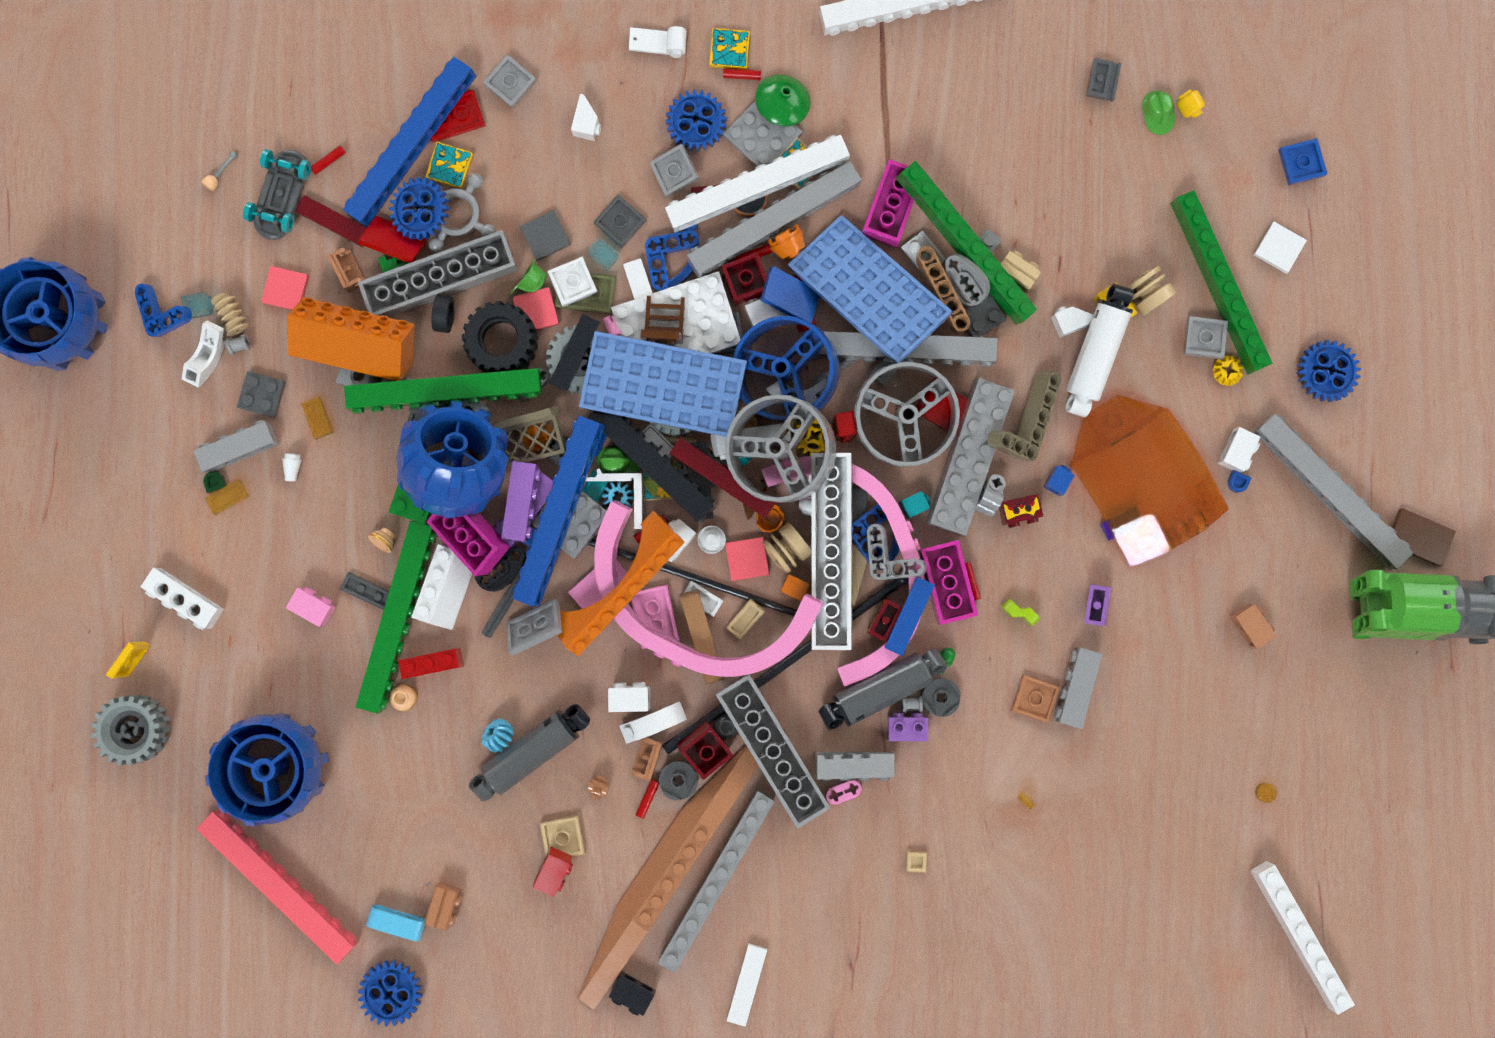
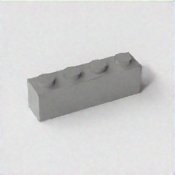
M263 420L256 421L252 424V427L235 430L233 435H224L218 437L216 442L201 444L199 449L194 450L201 471L204 473L215 472L279 445L272 424Z
M1080 647L1072 650L1070 655L1071 666L1065 673L1066 685L1065 688L1062 687L1060 692L1061 703L1055 710L1056 722L1083 729L1102 658L1101 653Z

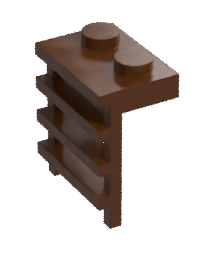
M647 296L645 330H641L640 338L643 341L665 343V345L672 346L683 344L685 297H681V303L678 305L651 303V296ZM650 309L680 310V316L650 315ZM650 320L679 321V327L649 326Z

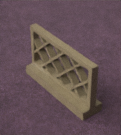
M558 406L491 423L494 428L499 427L506 432L508 431V440L516 445L512 453L508 450L505 451V454L510 456L507 467L512 466L513 459L516 462L526 463L566 452V445L557 414H560ZM549 420H553L555 427L552 433L544 428ZM530 425L539 429L535 437L527 433ZM515 429L522 433L518 442L510 437ZM542 431L550 436L546 444L538 440ZM525 436L533 440L529 449L521 444ZM553 439L559 442L560 450L555 451L549 447ZM536 443L544 448L540 455L532 451ZM519 447L527 452L524 459L515 456Z

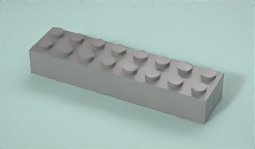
M503 230L359 281L358 285L368 312L390 318L434 302L437 295L450 296L519 270L507 237Z
M982 378L973 381L925 524L958 536L967 535L995 449L988 444V435L993 430L1002 431L1015 390Z
M750 674L742 675L716 691L717 698L796 828L802 827L829 810V804Z

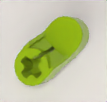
M1008 599L1001 605V608L1009 617H1022L1031 627L1040 620V617L1032 608L1020 609L1011 599Z

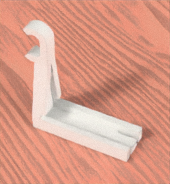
M599 468L596 477L586 478V481H632L634 479V529H642L640 524L643 522V473L602 474Z

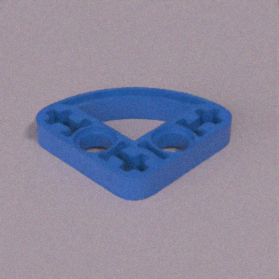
M695 231L676 232L651 237L646 240V256L652 286L655 291L659 292L682 284L692 274L693 269L687 263L685 268L676 277L668 280L664 254L690 250L696 246L700 248L699 236ZM689 235H692V238H696L692 244H689V241H684V246H681L679 237H682V240H687ZM671 238L677 240V246L674 248L667 246V241ZM661 240H663L665 247L662 250V246H657L655 251H652V248H648L652 242H655V245H661ZM655 260L662 262V267L658 270L652 268V262ZM653 274H661L662 281H666L663 287L659 288V285H655V283H658L657 275L653 276Z
M879 504L875 505L852 523V532L854 531L853 526L855 528L859 527L861 537L864 535L867 537V529L870 524L867 523L866 518L870 514L875 516V524L880 525L887 519L886 514L882 513L879 515L877 513L882 510ZM852 533V542L869 564V553L863 549V543L867 541V538L858 542L857 540L860 539V536ZM894 533L892 545L888 551L889 561H893L900 550ZM878 546L874 550V552L876 550L878 552L875 554L877 558L883 554V550Z

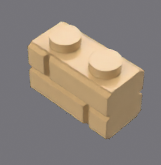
M1010 250L1001 265L1020 289L1027 293L1042 271L1039 270V266L1036 263L1024 260V256L1021 253Z

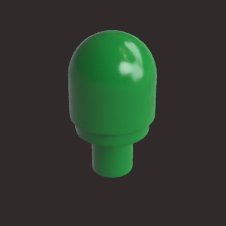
M946 647L941 650L940 654L950 668L956 655L952 648Z

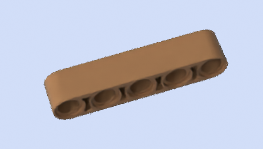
M924 246L920 248L916 255V263L932 294L946 306L947 304L955 305L956 311H953L946 321L953 333L957 335L963 334L970 326V319L935 251L930 246ZM921 254H928L930 256V260H923L921 258ZM935 270L939 276L936 278L932 277L929 271ZM938 288H946L947 294H941L938 291ZM956 321H962L965 327L962 329L958 328Z
M698 589L680 594V600L695 651L718 657ZM703 674L706 685L725 680L724 677Z

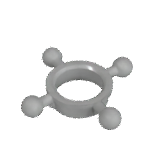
M477 173L471 174L468 177L469 185L466 190L449 189L444 191L447 193L444 198L449 201L459 198L469 202L472 206L473 214L470 222L460 229H450L441 224L442 231H440L437 238H432L429 242V248L432 252L439 253L444 249L443 241L448 235L464 236L473 231L474 228L479 230L483 237L496 232L493 225H483L478 222L479 206L472 193L475 189L482 186L483 178ZM430 195L427 197L426 202L430 201Z

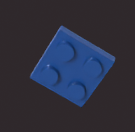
M1317 138L1281 147L1278 150L1288 186L1327 175Z

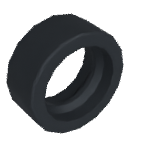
M437 295L432 306V329L435 332L449 333L454 320V300L449 296Z

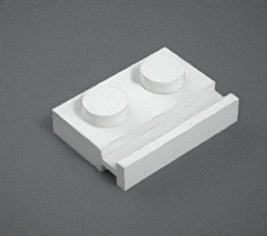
M923 230L901 247L903 253L921 275L922 273L916 263V255L920 248L930 246L935 251L941 264L946 261V258ZM921 254V258L923 260H930V256L928 254Z

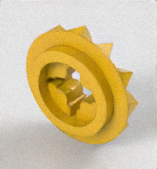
M1225 355L1223 359H1218L1214 363L1212 372L1218 383L1224 386H1232L1238 383L1244 375V367L1241 365L1240 360L1234 358V356ZM1230 365V369L1235 373H1230L1227 376V371L1222 368H1227Z

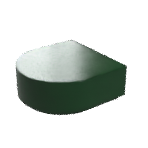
M209 472L205 475L203 483L208 494L227 488L222 474Z

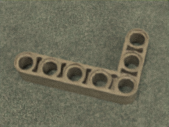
M1041 370L1036 374L1018 434L993 430L988 435L989 446L1015 459L1036 460L1061 384L1060 373Z

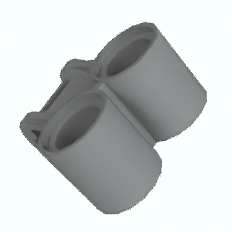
M996 474L989 478L988 482L984 485L982 494H980L975 511L993 517L1004 497L1002 493L1006 482L1002 476Z

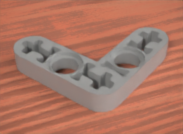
M872 524L868 527L869 565L871 576L874 579L889 580L919 577L925 574L927 565L922 559L889 561L886 529L879 524ZM876 528L877 530H880V534H878L877 536L873 535V532L876 531ZM873 541H882V544H873ZM878 546L883 550V554L879 558L874 555V550ZM875 560H883V563H880V569H884L881 577L880 574L876 573V570H879V563H875ZM916 562L918 565H921L918 573L917 570H908V566H916ZM897 564L903 567V572L900 575L894 572V567Z

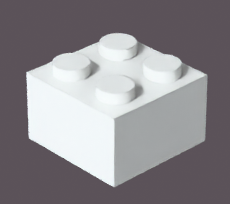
M626 682L613 684V686L608 688V711H649L651 709L650 685L646 686V682L632 683L633 686H626Z

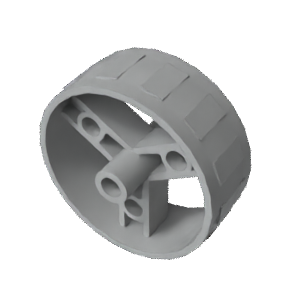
M914 362L891 364L873 373L859 390L853 410L857 435L868 452L881 461L901 467L922 465L940 456L955 437L960 417L958 398L948 380L935 369L925 364ZM896 368L920 370L935 379L905 403L868 388L878 376ZM927 391L932 392L934 395L931 402H927L924 398ZM947 396L951 410L947 434L933 452L922 457L917 418ZM877 398H881L884 401V406L881 409H877L874 406V401ZM917 399H920L921 403L924 404V407L919 411L914 405H911ZM889 403L899 405L894 415L886 412ZM860 407L896 421L901 461L887 458L871 446L861 427ZM904 410H907L909 413L907 419L903 417ZM902 424H912L913 434L904 435ZM907 438L914 440V446L911 449L905 446Z
M778 394L754 400L736 415L728 429L725 441V456L733 478L745 491L754 497L770 502H795L813 494L828 479L835 463L836 441L827 418L816 407L799 398ZM776 403H797L775 438L741 436L748 421L761 409ZM816 418L822 428L825 439V456L818 475L809 483L796 455V447ZM797 419L801 420V427L799 429L794 428V422ZM789 430L795 433L791 442L783 439ZM754 442L756 448L753 452H750L748 447L750 443ZM763 443H766L765 450L767 454L762 453ZM739 457L773 459L790 496L773 497L754 487L743 472ZM791 459L792 466L786 469L781 460ZM795 470L798 477L795 481H792L790 474Z

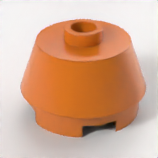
M798 224L793 226V230L789 227L778 233L774 241L772 238L767 240L771 246L770 249L779 258L784 259L789 256L791 259L800 254L799 250L805 247L803 229L801 230Z

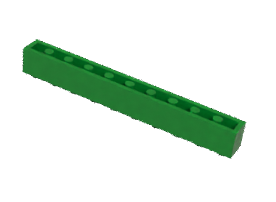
M916 160L896 177L897 181L956 253L973 261L985 273L990 282L989 293L1015 325L1024 322L1038 310Z
M1195 190L1177 197L1170 204L1222 320L1228 321L1227 331L1247 375L1273 364Z
M535 368L344 386L345 406L347 410L352 411V414H363L364 410L383 412V409L391 408L393 411L403 410V407L410 406L411 409H419L422 405L428 404L440 407L441 403H449L450 405L451 401H468L469 404L480 403V400L487 399L488 402H497L499 398L506 397L507 400H517L518 396L537 398L539 394H542L541 371Z
M414 521L409 522L355 708L376 714L382 713L387 708L388 699L386 697L388 691L391 692L394 680H392V677L399 667L398 656L404 650L405 643H402L404 635H408L410 624H408L409 618L412 617L415 609L414 601L421 592L419 584L426 575L425 563L430 560L432 554L430 546L437 537V533L429 525Z

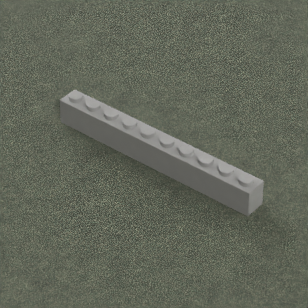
M849 161L838 164L832 172L828 173L826 171L822 173L818 180L805 183L802 189L797 192L796 190L791 191L786 195L785 199L781 201L778 199L772 202L766 210H758L754 213V217L741 220L735 228L725 229L721 236L708 239L702 247L696 246L688 252L687 261L696 276L700 278L859 187L862 179L852 163Z
M823 331L832 341L838 358H845V361L848 362L864 359V362L870 363L876 362V360H883L884 363H894L862 333ZM930 335L903 362L922 361V364L925 365L941 362V365L951 366L953 363H961V366H972V363L980 364L981 367H992V364H996L998 338ZM805 344L803 346V353H808L810 351V344ZM825 346L811 360H818V357H824L829 361Z
M1273 414L1253 431L1254 434L1260 436V440L1389 570L1398 569L1414 553L1410 549V545L1406 541L1401 540L1396 535V531L1392 527L1387 526L1382 521V517L1378 513L1373 512L1368 507V503L1364 499L1359 498L1354 493L1355 490L1350 485L1345 484L1341 480V476L1336 471L1331 470L1322 457L1317 456L1313 452L1312 446L1304 443L1299 438L1298 432L1286 425L1283 417Z
M759 789L756 790L659 957L658 964L673 973L677 971L775 802L773 797Z

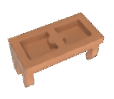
M341 248L326 255L343 288L347 292L359 288L358 282L365 280L351 251Z
M650 737L641 739L631 772L632 775L651 781L663 744L662 741Z

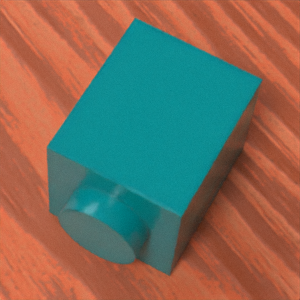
M920 491L899 503L907 519L930 509L929 504H931V501L927 494H923Z

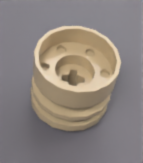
M1159 266L1147 270L1138 276L1128 287L1137 291L1133 295L1132 300L1139 297L1142 298V301L1136 307L1143 316L1178 293L1171 283L1163 286L1160 284L1166 277L1165 274L1158 278L1154 276L1161 271Z
M787 522L778 530L782 537L780 540L771 535L770 538L775 544L771 545L767 540L762 543L767 554L777 567L789 573L791 570L786 563L790 562L795 568L797 564L794 557L797 556L800 560L804 561L812 554V550L794 527Z

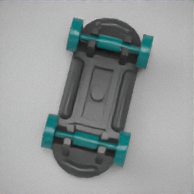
M264 149L260 156V166L268 169L257 206L255 203L247 202L243 209V219L248 222L253 221L255 229L262 237L268 240H277L290 233L294 227L295 210L304 182L310 176L311 162L307 161L306 157L300 152L294 150H285L274 156L272 150Z

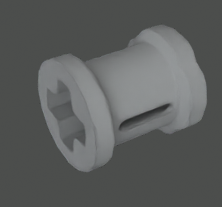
M245 333L234 339H225L226 348L230 355H234L235 352L246 349L248 351L251 349L250 341Z
M922 695L903 698L902 712L918 711L922 713Z

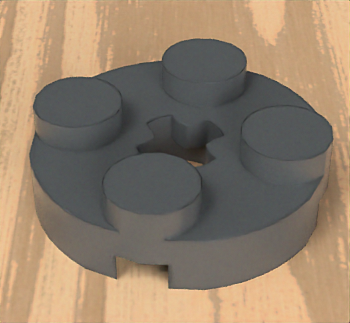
M945 678L933 679V683L924 687L921 693L925 709L938 717L953 714L960 704L961 695L959 688L954 682ZM939 692L946 694L944 702H937L936 699Z
M685 761L670 762L662 769L659 776V784L663 794L672 800L688 798L696 790L698 784L697 772ZM681 775L684 783H679L677 786L673 777Z

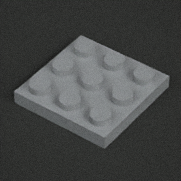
M754 101L724 132L723 137L757 167L761 164L768 165L773 163V160L778 158L803 132L796 125L785 127L770 123L759 113Z
M583 491L579 497L561 547L573 559L578 558L598 532L607 511ZM546 505L531 523L535 528L539 526V517L541 512L545 510Z

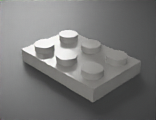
M556 599L506 622L508 652L512 656L563 632L560 605Z

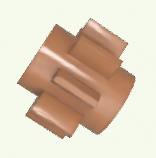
M598 775L596 779L591 778L587 792L592 793L590 798L600 800L601 796L606 798L610 783L606 782L607 777Z

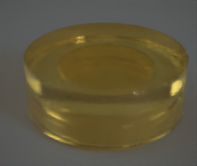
M1264 782L1256 787L1255 794L1260 801L1270 803L1276 799L1277 790L1272 784Z
M1024 791L1017 795L1027 808L1032 810L1036 806V803Z

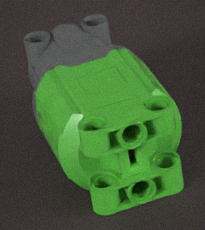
M1368 570L1349 580L1350 599H1356L1361 604V615L1351 621L1352 636L1354 639H1369L1372 637L1439 641L1450 638H1469L1470 644L1489 643L1488 639H1495V575L1483 577L1484 581L1461 580L1458 576L1384 573L1383 570Z

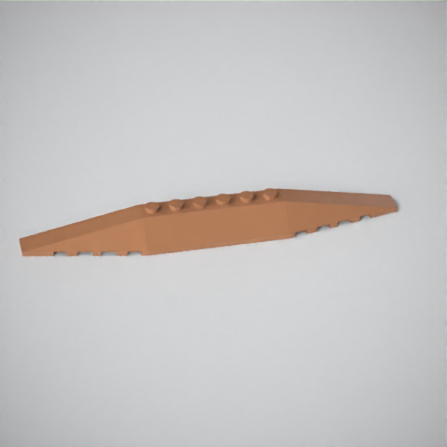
M747 745L682 808L618 903L578 998L593 1010L597 1007L646 936L758 767Z

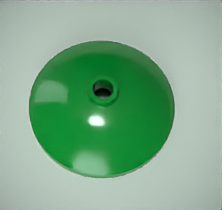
M777 74L765 78L759 84L755 93V104L759 113L767 121L778 126L796 125L806 118L810 110L811 99L808 90L799 80L788 75Z

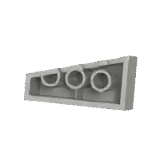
M815 752V775L817 779L824 781L831 779L849 781L851 778H859L861 781H869L870 778L889 781L890 777H895L894 753Z

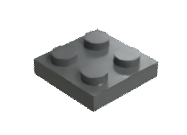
M990 293L978 305L967 306L962 304L970 319V326L967 331L971 337H981L1007 320Z
M247 371L237 408L276 418L286 382Z

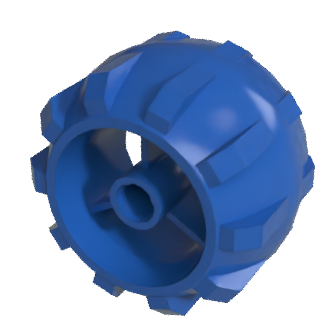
M24 257L3 269L0 268V353L23 364L34 367H48L56 371L66 370L69 361L77 356L88 360L94 354L90 345L95 339L96 334H106L108 324L99 321V308L105 304L102 294L89 287L85 276L56 261ZM61 293L66 297L69 314L58 308ZM41 325L57 331L59 334L48 341L34 342L28 329Z
M451 401L450 407L436 409L434 405H425L420 408L417 421L412 420L404 423L396 457L398 469L397 482L399 488L405 491L414 502L413 505L423 511L425 510L443 518H454L477 514L483 511L486 504L494 496L499 495L509 459L505 454L508 436L505 430L499 427L494 428L489 423L491 418L489 412L484 409L474 412L462 408L461 401ZM443 442L442 449L429 453L425 451L430 446ZM467 447L478 455L480 461L466 453Z
M283 713L257 715L231 725L230 729L218 742L213 743L209 750L211 756L208 763V775H205L206 786L210 787L212 795L218 803L217 808L223 814L228 813L232 817L243 821L245 825L254 827L286 821L304 811V808L311 799L321 794L325 786L320 781L322 764L329 762L328 752L320 753L313 739L317 731L311 725L304 727L291 720L290 714ZM262 738L276 740L287 748L281 754H274L261 759L248 755L252 745ZM292 755L295 764L294 779L287 792L281 796L278 777L287 773L289 769L287 758ZM246 766L252 768L251 773L255 780L263 782L265 796L256 791L247 777Z

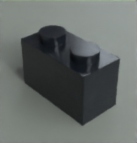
M622 971L609 997L612 998L611 1001L616 1005L628 1007L632 1014L644 1016L655 996L656 990Z

